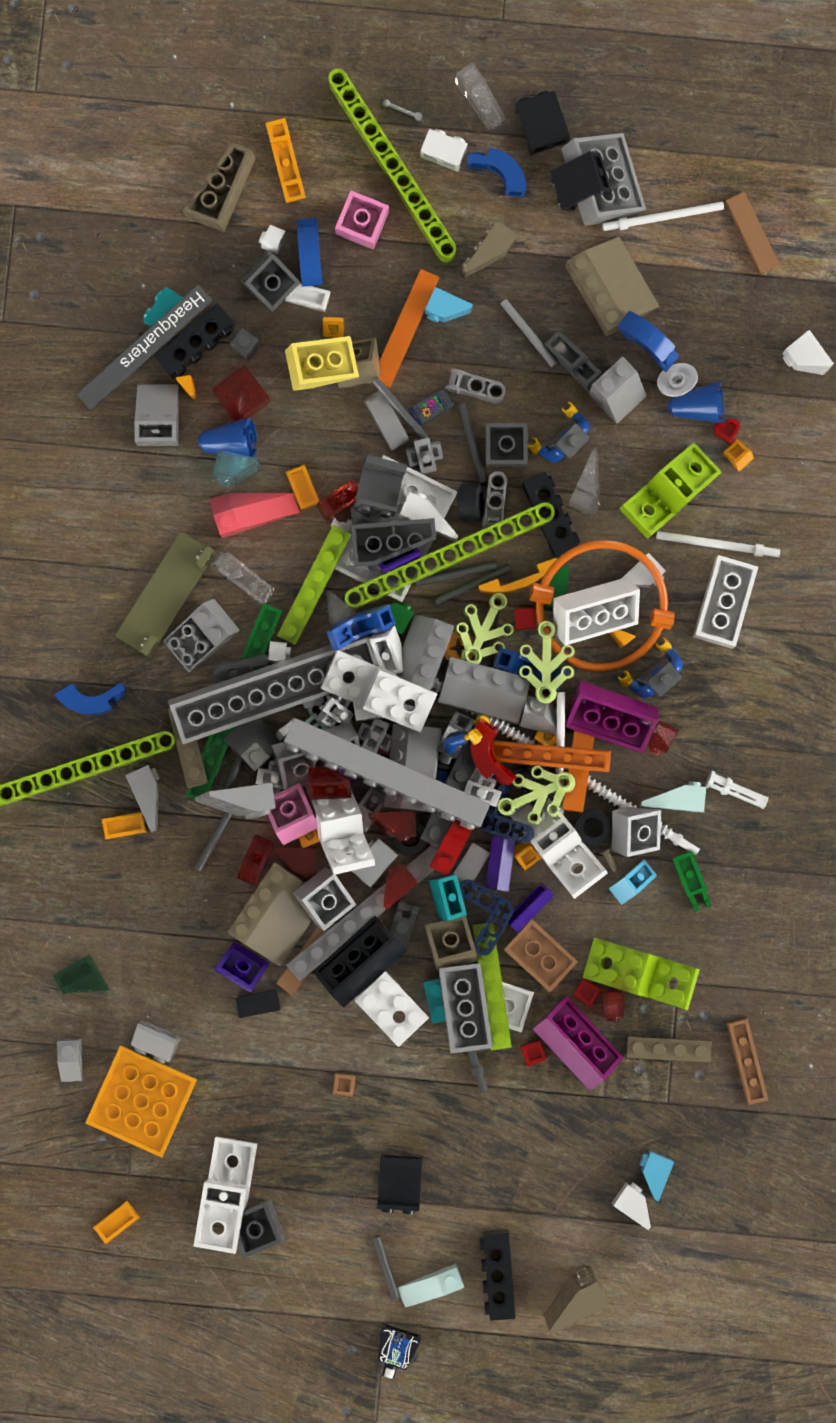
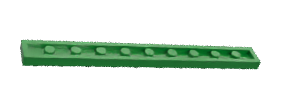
M263 603L240 660L254 658L258 655H266L270 641L283 613L282 610ZM254 666V671L258 670L259 666ZM237 726L209 736L202 753L208 783L189 788L185 796L195 800V797L211 791L229 747L223 739Z

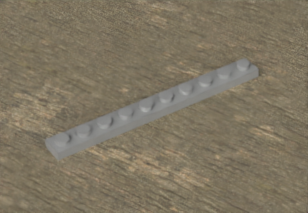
M431 845L289 962L286 966L295 977L301 981L374 916L378 917L435 869L429 866L439 847Z

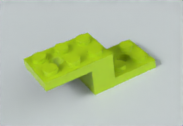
M693 442L619 509L648 539L722 472ZM691 466H694L697 469L698 473L694 472ZM644 508L649 510L651 515L646 514Z
M594 937L582 978L688 1010L700 969ZM610 958L612 960V966L609 969H606L604 966V962L606 959ZM672 978H676L678 981L675 989H671L669 985Z

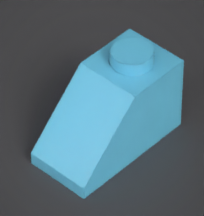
M435 287L425 308V314L433 322L438 323V321L444 323L471 313L473 304Z
M644 859L616 881L609 890L620 904L623 905L645 888L657 874Z
M648 1150L647 1154L644 1153L642 1155L639 1165L642 1166L641 1171L652 1197L659 1202L674 1161Z

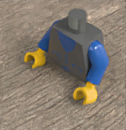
M568 402L570 408L568 410L562 408V411L572 420L546 446L542 447L537 438H532L534 444H528V448L532 454L539 453L541 457L552 463L570 459L589 440L590 437L587 433L590 429V423L578 412V409L571 402Z
M662 637L665 641L663 645L659 646L656 642L657 648L665 655L637 680L633 681L628 671H623L626 676L625 678L618 676L623 687H629L630 690L641 698L661 697L682 678L680 672L683 667V661L675 650L671 649L672 645L665 637Z
M456 711L437 750L441 752L438 760L444 764H449L452 758H457L463 745L468 743V740L473 745L478 744L483 736L475 729V725L481 719H485L490 723L488 717L481 715L473 720Z

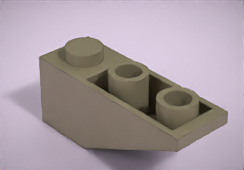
M497 221L495 225L491 224L485 233L487 237L483 242L479 241L473 250L475 254L472 258L468 257L463 263L462 276L466 278L505 257L516 243L518 234L500 221Z

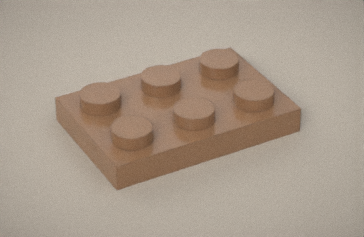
M533 919L503 949L549 992L578 963L571 954Z

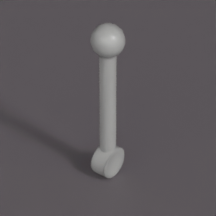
M388 99L382 102L384 107H391L410 115L416 121H421L422 119L420 112L413 113L390 103Z

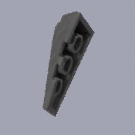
M435 518L351 525L354 567L377 565L436 540Z

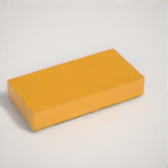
M305 464L285 472L301 511L320 504Z
M142 812L102 819L105 839L147 832Z
M126 1201L93 1228L103 1242L107 1244L139 1219L140 1216L131 1204Z

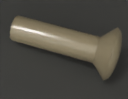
M610 847L602 849L600 854L605 856L612 872L617 871L618 868L609 852Z

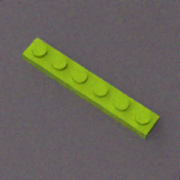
M336 525L332 526L277 635L278 637L297 645L352 536L351 533Z
M492 922L489 924L488 930L490 933L495 934L494 923ZM485 923L472 925L475 941ZM486 932L483 934L484 937H487L485 942L478 944L481 947L480 952L488 951L490 947H488L487 943L489 940L492 942L495 940ZM496 944L493 951L487 956L477 953L478 963L481 964L493 1047L490 1048L491 1051L512 1048Z

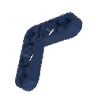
M496 781L494 789L502 792L499 798L500 801L503 798H507L511 784L509 786L506 784L497 785L498 781ZM498 805L495 808L489 806L483 823L479 827L484 832L521 843H528L534 837V830L531 826L501 817L502 814L498 810ZM485 821L496 823L495 827L486 825ZM508 822L510 826L509 831L503 834L501 830L502 825ZM516 829L527 832L526 836L515 833Z
M466 879L459 884L462 897L491 913L474 944L479 955L487 956L493 951L514 913V907L511 902L472 880ZM472 884L471 888L476 892L478 888L482 889L478 893L476 901L472 899L475 896L470 892L467 895L464 894L465 890L462 888L464 885ZM485 893L492 896V902L489 905H483L480 902L481 896ZM505 904H508L510 913H504L502 919L506 921L503 924L499 919L493 918V916L496 914L499 917L501 913L500 905L505 906ZM492 922H497L500 925V931L496 934H492L488 930V926ZM486 932L495 940L494 942L489 940L487 943L488 947H490L488 951L480 952L481 947L478 944L485 942L487 937H484L483 934Z

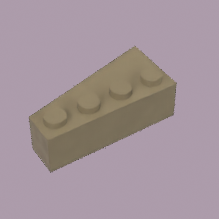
M235 143L230 145L217 163L218 166L212 174L207 176L206 182L193 195L189 205H186L182 210L187 219L225 232L256 159L251 149Z

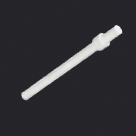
M723 202L628 219L627 217L618 218L617 221L602 223L603 231L614 229L626 230L631 226L724 210Z
M657 531L656 539L753 553L754 556L759 557L763 555L780 556V549L764 547L763 544L749 545Z
M557 692L556 746L564 747L565 692ZM556 767V775L564 772V768ZM562 799L559 808H560V812L564 815V810H562V804H563V799Z

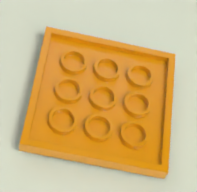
M120 1045L85 1123L162 1158L197 1079Z

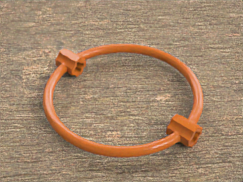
M598 540L583 543L562 554L547 570L541 584L533 582L529 600L536 602V617L539 626L542 622L546 621L544 604L550 605L554 595V587L549 586L550 581L559 568L574 556L593 549H614L625 552L639 560L653 576L659 592L660 609L653 608L651 611L650 626L655 628L650 637L634 653L617 661L592 663L575 657L564 660L575 667L585 670L610 671L625 667L645 655L656 643L663 628L671 630L675 613L668 610V596L663 577L655 564L645 554L625 543ZM548 627L544 629L545 634L550 633ZM552 637L551 650L558 655L562 648Z

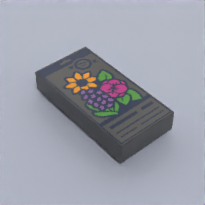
M442 389L410 407L409 411L421 427L454 408L455 405L446 390Z

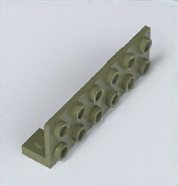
M180 532L115 636L150 658L216 552L212 548L204 546L185 533Z

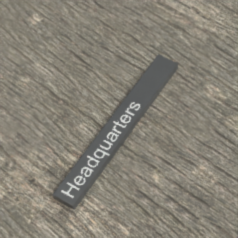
M198 284L77 394L78 397L90 410H93L213 302L212 298Z

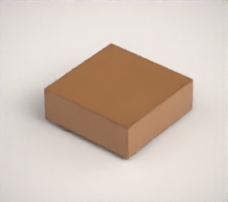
M335 1072L332 1094L353 1097L356 1075Z

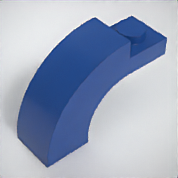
M489 148L488 156L482 152L468 154L467 168L490 170L497 173L504 182L505 196L525 198V176L519 164L510 155L495 148Z
M317 218L297 219L302 287L323 285Z
M629 310L618 324V329L626 339L631 340L644 349L661 370L667 372L678 359L679 355L674 350V344L660 330L636 313Z
M383 605L342 619L333 624L334 627L326 631L333 651H336L361 637L384 632L395 625L396 622L390 605Z
M500 647L493 665L494 668L520 675V668L527 665L532 668L533 675L542 682V673L528 658L515 651ZM525 668L523 670V675H529V669ZM556 668L551 673V682L561 674V668Z
M119 683L99 696L89 697L83 695L74 684H70L54 695L64 706L77 713L101 715L114 710L110 702L114 701L116 703L125 697L124 693L128 691L124 684Z

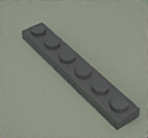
M470 740L463 745L444 783L463 792L476 767L471 754ZM438 811L430 813L419 838L436 847H440L451 821L440 817L442 813Z

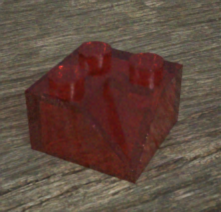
M245 365L211 389L213 395L234 422L244 418H251L271 403L267 393Z

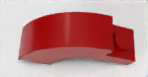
M481 719L475 726V729L483 737L476 745H473L471 742V754L475 766L486 779L494 774L495 779L500 784L509 786L517 776L504 767L495 758L493 753V741L499 731L485 719Z
M456 819L452 822L429 866L446 876L449 875L473 830L460 826L461 821Z

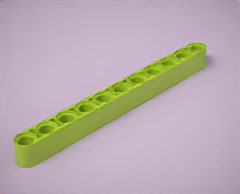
M342 69L332 70L329 74L331 91L438 258L442 262H451L456 256V245L347 74ZM336 78H341L343 82L340 84H335L333 80ZM346 95H352L354 99L351 101L344 100V97ZM357 112H363L365 114V116L362 118H357L354 115ZM367 129H374L376 131L373 135L365 133ZM380 145H383L387 148L384 152H379L376 150V148ZM391 162H394L398 165L395 169H389L387 167V165ZM405 179L409 183L406 186H400L398 181ZM416 196L419 198V201L411 203L409 198ZM427 213L430 215V218L422 220L420 215ZM438 230L441 232V236L432 237L430 233ZM449 247L452 249V253L445 255L441 250Z
M541 503L350 589L345 594V602L349 607L356 609L550 522L554 516V508L549 503ZM541 508H548L551 515L548 518H542L539 515V510ZM524 516H528L532 521L528 527L520 524V519ZM510 525L513 532L510 535H504L501 532V527ZM489 533L493 536L494 540L491 544L483 543L482 536ZM466 542H471L475 546V549L470 553L463 550V545ZM451 550L456 554L453 561L444 559L446 551ZM428 559H433L437 563L433 570H428L425 567V562ZM411 567L418 571L417 576L412 579L406 576L407 569ZM390 576H395L399 582L397 586L390 587L387 585V579ZM371 585L379 586V593L375 596H371L368 593V588ZM353 593L360 595V601L357 604L349 602V597Z
M163 731L0 785V807L170 751L176 746L175 737L172 733ZM168 735L171 737L172 742L169 746L164 747L161 744V740L164 736ZM145 742H150L152 745L149 753L142 752L141 747ZM129 748L132 756L130 759L124 760L122 758V751ZM110 755L112 763L105 767L102 764V758ZM89 761L92 764V769L90 772L84 773L82 766L85 762ZM70 768L72 776L70 779L65 780L62 773L64 769ZM46 775L52 777V783L49 786H45L42 781ZM27 781L32 784V790L28 793L23 790V784ZM6 788L12 790V796L9 799H5L3 796V791Z

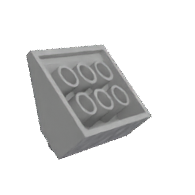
M623 133L574 138L561 148L565 163L589 151L601 153L610 182L611 193L607 195L596 194L578 203L584 226L601 224L646 211Z
M272 783L209 791L195 797V802L239 817L245 816L246 820L270 814V810L276 809Z

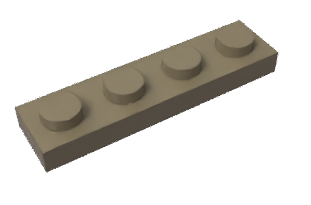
M168 709L187 788L207 784L208 780L198 740L182 744L171 710Z
M627 1036L626 1058L711 1062L712 1041Z

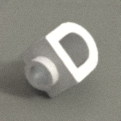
M270 225L266 232L263 231L260 236L259 243L262 244L261 248L278 254L283 245L285 230Z
M270 641L269 664L290 659L291 647H287V643Z

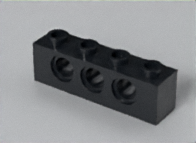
M216 303L161 350L155 358L172 379L176 376L181 377L191 363L196 364L201 360L202 354L205 351L214 349L219 339L223 336L226 338L233 332L234 322ZM214 325L217 327L215 333L210 334L206 332L209 326ZM194 339L202 340L198 347L191 346V342ZM184 352L186 357L183 360L175 359L176 354Z
M546 472L523 481L522 487L531 507L541 503H549L558 515L556 519L540 526L553 557L558 559L568 550L578 546L580 540L577 533L572 532L569 526L572 522L568 513L564 514L561 508L564 504L560 495H556L553 490L555 483L551 475L547 476ZM545 491L549 494V499L542 501L539 499L538 494ZM541 508L539 515L542 518H548L546 513L549 509ZM563 529L566 532V537L562 539L557 538L555 531Z
M483 1231V1237L479 1238L480 1251L484 1250L485 1259H481L482 1272H486L487 1280H483V1292L488 1293V1302H484L485 1315H489L490 1321L516 1319L509 1231ZM499 1249L501 1256L494 1259L490 1257V1251ZM500 1270L503 1276L499 1280H494L491 1277L492 1272ZM496 1292H502L505 1297L502 1301H495L493 1295Z

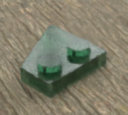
M90 954L53 975L63 994L108 991L110 989Z

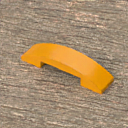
M286 118L267 122L266 127L286 204L306 199Z
M557 558L537 564V574L500 586L499 580L496 579L479 585L478 590L485 594H508L532 586L533 582L537 583L543 579L547 570Z

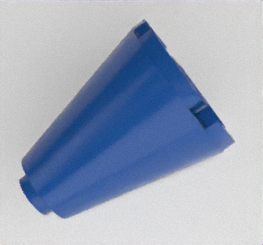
M722 382L711 383L692 389L684 395L672 397V400H668L669 413H673V417L724 423V418H720L722 413H724L723 389H718V387H721Z
M244 418L203 431L201 436L198 437L199 448H202L207 453L248 460L254 459L257 453V449H253L254 442H257L255 424L253 421H250L251 418Z

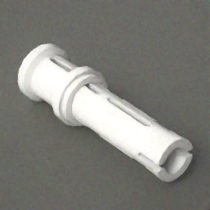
M713 770L709 773L705 782L706 788L711 787L718 790L722 795L730 794L761 809H764L768 802L767 796L735 784L731 778L719 776Z

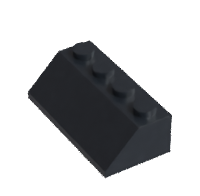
M374 916L312 972L330 995L344 1008L407 951L383 923Z

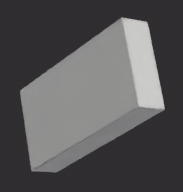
M472 842L454 874H457L458 882L461 883L466 879L474 881L490 853ZM469 883L468 886H466V885H464V886L469 889L470 886H471V884Z

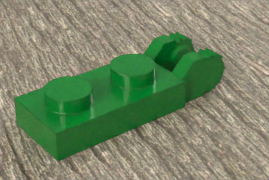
M692 851L672 858L693 911H699L698 903L694 897L698 893H701L704 905L707 908L710 907L711 903L706 892L707 888Z

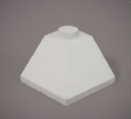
M810 330L793 342L782 353L785 363L797 371L824 375L834 364Z

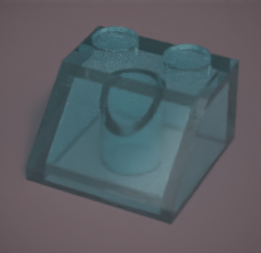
M218 450L213 476L219 482V485L231 487V484L238 485L259 472L262 465L258 458Z

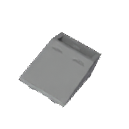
M179 384L137 385L135 409V443L137 446H179Z
M211 599L201 604L163 642L188 673H190L240 630L217 601Z

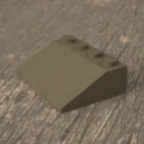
M619 236L589 248L567 260L566 269L605 337L619 330L617 326L629 310L643 317L660 307Z
M274 862L227 933L281 967L312 921L293 894L306 882Z
M583 1266L574 1272L575 1275L571 1276L544 1313L550 1335L609 1306L591 1266L588 1268Z

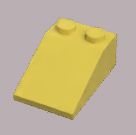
M350 336L292 343L285 350L293 391L316 388L359 377Z

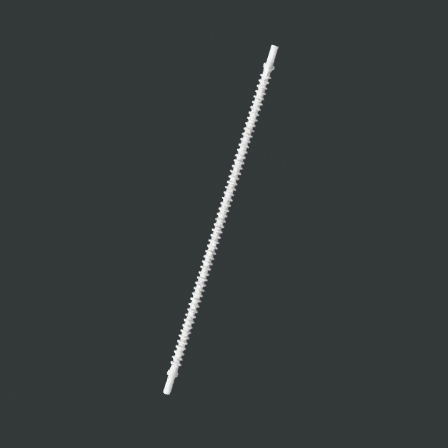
M439 678L435 679L432 689H436V692L440 691L442 682L438 681ZM471 712V715H477L476 718L481 716V714ZM487 716L490 724L496 727L498 731L501 730L502 735L505 733L507 738L511 737L512 741L516 740L521 743L535 744V740H529L530 737L526 738L524 733L520 734V730L515 731V727L510 728V724H504V720L500 721L499 719ZM588 776V790L592 789L593 793L597 792L599 797L602 795L603 800L608 799V803L613 802V806H619L618 809L637 807L636 805L632 806L631 802L627 803L626 798L624 800L621 799V795L616 796V792L612 793L611 789L607 790L605 785L601 786V782L596 783V779L591 780V776ZM661 821V835L665 836L664 839L668 838L675 846L679 845L689 852L692 851L693 855H697L700 850L698 847L685 840L683 835L674 833L672 828L668 829L667 825L663 826Z

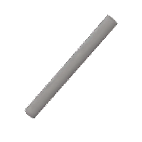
M507 299L502 301L500 305L551 368L558 363L518 312Z

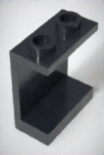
M543 91L536 97H524L516 103L515 112L516 114L519 113L529 142L528 150L530 155L569 143L570 134L555 91Z
M589 151L550 171L552 176L551 182L558 196L557 202L562 210L574 211L576 210L574 205L596 194L607 195L612 192L601 153Z
M381 1155L377 1208L381 1209V1212L394 1213V1210H402L403 1214H415V1211H419L423 1157Z

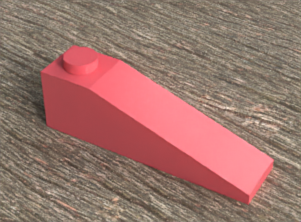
M226 493L209 499L221 538L300 513L294 493Z

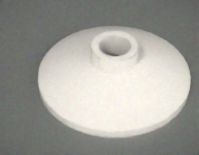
M673 364L667 372L662 371L660 373L657 386L660 392L666 396H681L694 388L698 381V374L696 369L689 364Z

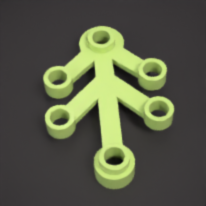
M496 593L490 598L489 604L491 607L482 626L477 616L476 606L469 604L464 608V615L469 618L476 639L472 645L467 633L469 627L466 623L461 622L456 625L455 632L461 637L464 646L461 654L462 660L480 664L482 657L492 654L498 655V651L495 649L496 645L505 649V645L500 641L495 642L491 647L480 649L484 641L500 636L508 637L514 631L513 626L509 623L489 631L498 611L507 605V598L504 594ZM495 599L500 601V606L494 604ZM472 608L474 613L469 614L467 609ZM459 626H463L465 628V632H460ZM504 627L510 629L508 634L504 632ZM469 653L474 655V660L468 658Z
M544 621L538 627V632L543 637L542 661L533 652V648L530 645H523L520 648V654L528 658L542 673V682L533 675L532 668L527 665L522 666L519 673L536 688L535 694L540 702L551 703L556 698V689L566 679L574 676V669L570 666H564L561 669V674L552 682L551 673L564 660L573 657L575 649L571 645H565L562 647L561 652L551 661L552 637L556 633V627L553 623ZM548 626L551 627V632L545 634L544 629ZM526 647H529L530 653L528 655H524L523 650ZM568 647L572 650L570 655H566L564 652ZM525 668H528L530 671L529 675L527 676L523 675V670ZM567 668L571 670L569 676L564 675V671ZM545 689H548L550 691V695L548 697L543 696V691Z
M534 766L531 774L535 779L544 778L553 782L546 786L525 779L521 774H516V779L522 778V782L516 784L514 780V786L517 788L525 787L533 790V792L514 800L510 798L501 799L498 802V810L502 815L510 816L516 808L537 800L532 812L528 814V821L532 825H538L541 822L540 814L548 795L556 791L553 802L547 807L548 814L556 817L560 814L559 806L564 794L572 791L575 787V779L572 774L561 772L556 775L543 770L541 766ZM536 770H541L542 772L539 776L534 775ZM563 780L569 781L567 786L561 785ZM511 805V809L504 811V806ZM552 807H557L555 813L550 812ZM533 815H537L538 819L537 821L533 822L531 821V817Z

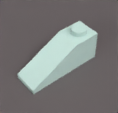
M689 782L688 785L640 802L639 806L702 813L705 806L706 787H701L699 782Z
M455 1263L401 1285L397 1289L406 1308L464 1288V1282Z

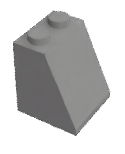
M623 356L592 384L589 396L616 425L647 397L638 372Z

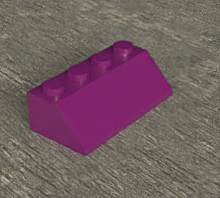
M580 681L571 702L565 727L643 753L658 722V707Z
M567 996L554 1006L533 1028L540 1038L590 1091L605 1081L624 1058Z

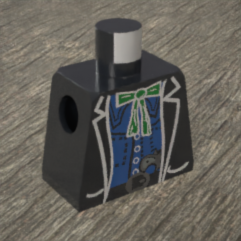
M386 1323L382 1324L378 1362L385 1364L383 1376L393 1379L397 1368L403 1370L408 1368L421 1342L420 1334Z

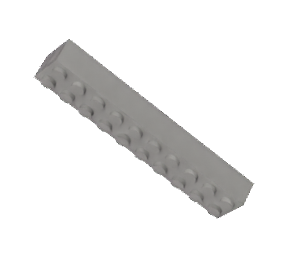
M368 635L340 649L342 652L378 666ZM328 645L167 700L182 744L331 694L320 687L336 651H333L332 646ZM350 671L343 674L344 682L349 683L354 679V674Z
M296 718L293 719L283 744L287 745L285 749L297 754L298 751L306 754L305 758L317 762L318 759L326 762L325 767L335 771L340 768L345 771L344 775L356 779L357 776L363 778V783L374 788L377 785L383 787V792L389 795L396 796V794L403 796L402 800L407 803L422 804V809L431 813L438 811L442 813L440 817L449 821H454L455 819L461 821L460 826L470 830L481 827L490 806L488 802Z

